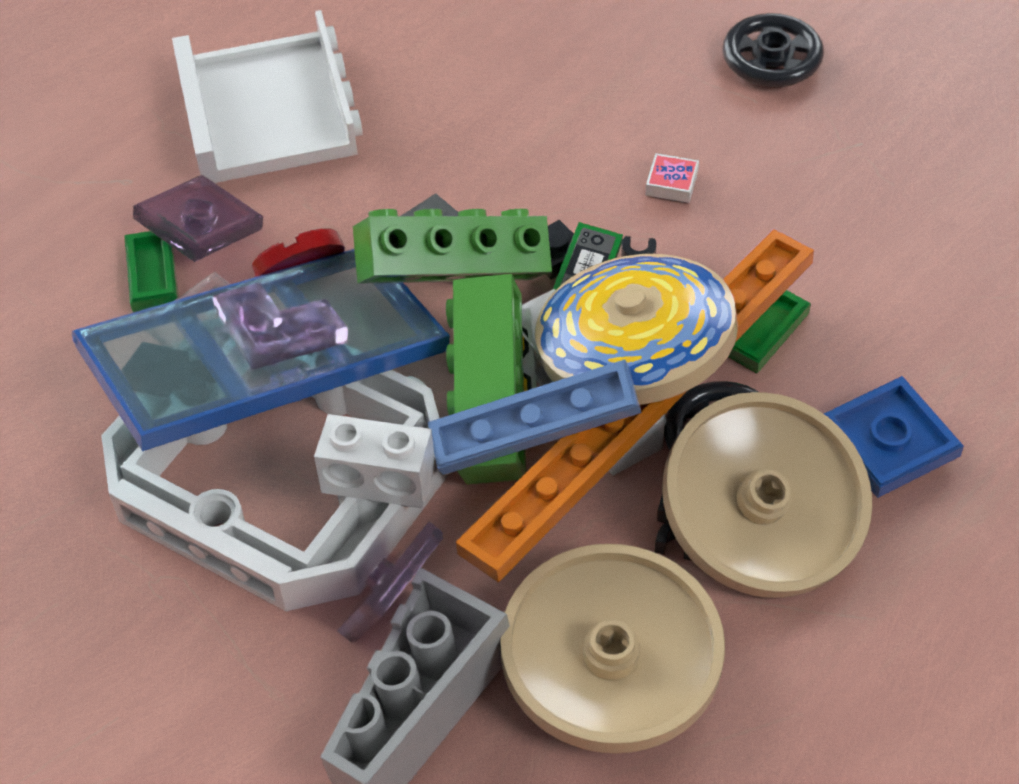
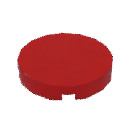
M320 228L306 231L295 237L296 243L285 247L283 242L280 244L278 242L260 253L253 261L252 268L255 277L344 252L345 245L338 232L334 229Z

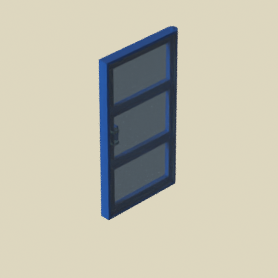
M354 249L72 330V340L142 452L446 352L447 345L450 343V335L404 283L357 284Z

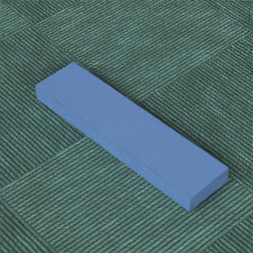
M624 359L428 422V427L432 430L437 468L445 475L642 412L629 365Z

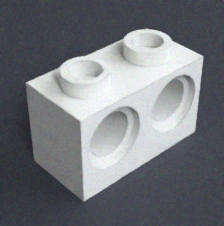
M328 414L314 455L321 493L424 509L435 469L432 430Z

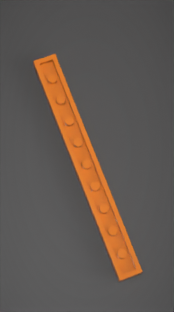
M773 229L723 278L733 295L736 307L738 330L735 342L813 264L814 250ZM686 392L662 401L640 405L642 413L561 438L456 541L457 554L499 583Z

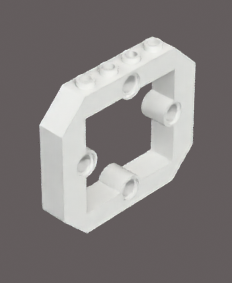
M270 312L201 325L241 381L252 368L272 378L299 371L305 379L308 374L330 368L291 319L285 320ZM186 342L176 352L188 355L190 366L201 364ZM340 343V345L345 349V351L353 360L363 357L349 349H346ZM393 370L311 396L315 398L318 407L327 414H348L354 418L428 429V422L440 419L432 389L416 377H406ZM206 385L208 400L205 404L191 403L182 394L175 393L169 402L139 395L136 396L153 424L197 411L225 400L218 387ZM120 416L101 435L108 491L121 523L284 611L360 595L423 510V508L338 495V509L303 552L246 522L238 498L230 491L211 489L196 496L160 477L161 473L187 443L195 445L212 443L224 434L227 424L143 452ZM436 459L424 508L450 474L443 475L438 470Z

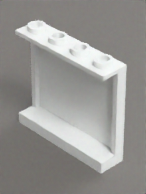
M321 10L315 11L318 32L193 55L189 35L172 38L195 155L203 185L358 155L355 137L363 135L358 110L350 111L349 107L354 106L351 85L349 81H341V79L346 78L343 57L341 53H333V51H338L334 26L326 27Z

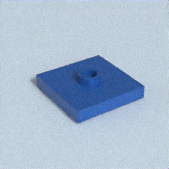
M903 376L824 413V415L840 427L857 449L867 470L871 491L877 498L961 457L964 445Z

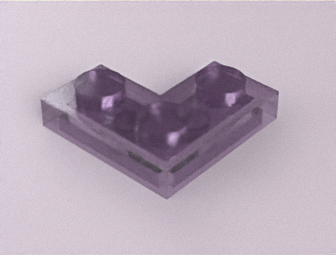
M260 283L213 295L215 314L253 370L347 343V326L326 298L279 311Z

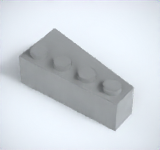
M419 567L411 582L413 590L405 605H399L391 620L393 629L382 650L375 651L367 666L368 677L360 692L352 695L321 755V760L331 784H408L502 668L500 638L510 627L507 614Z

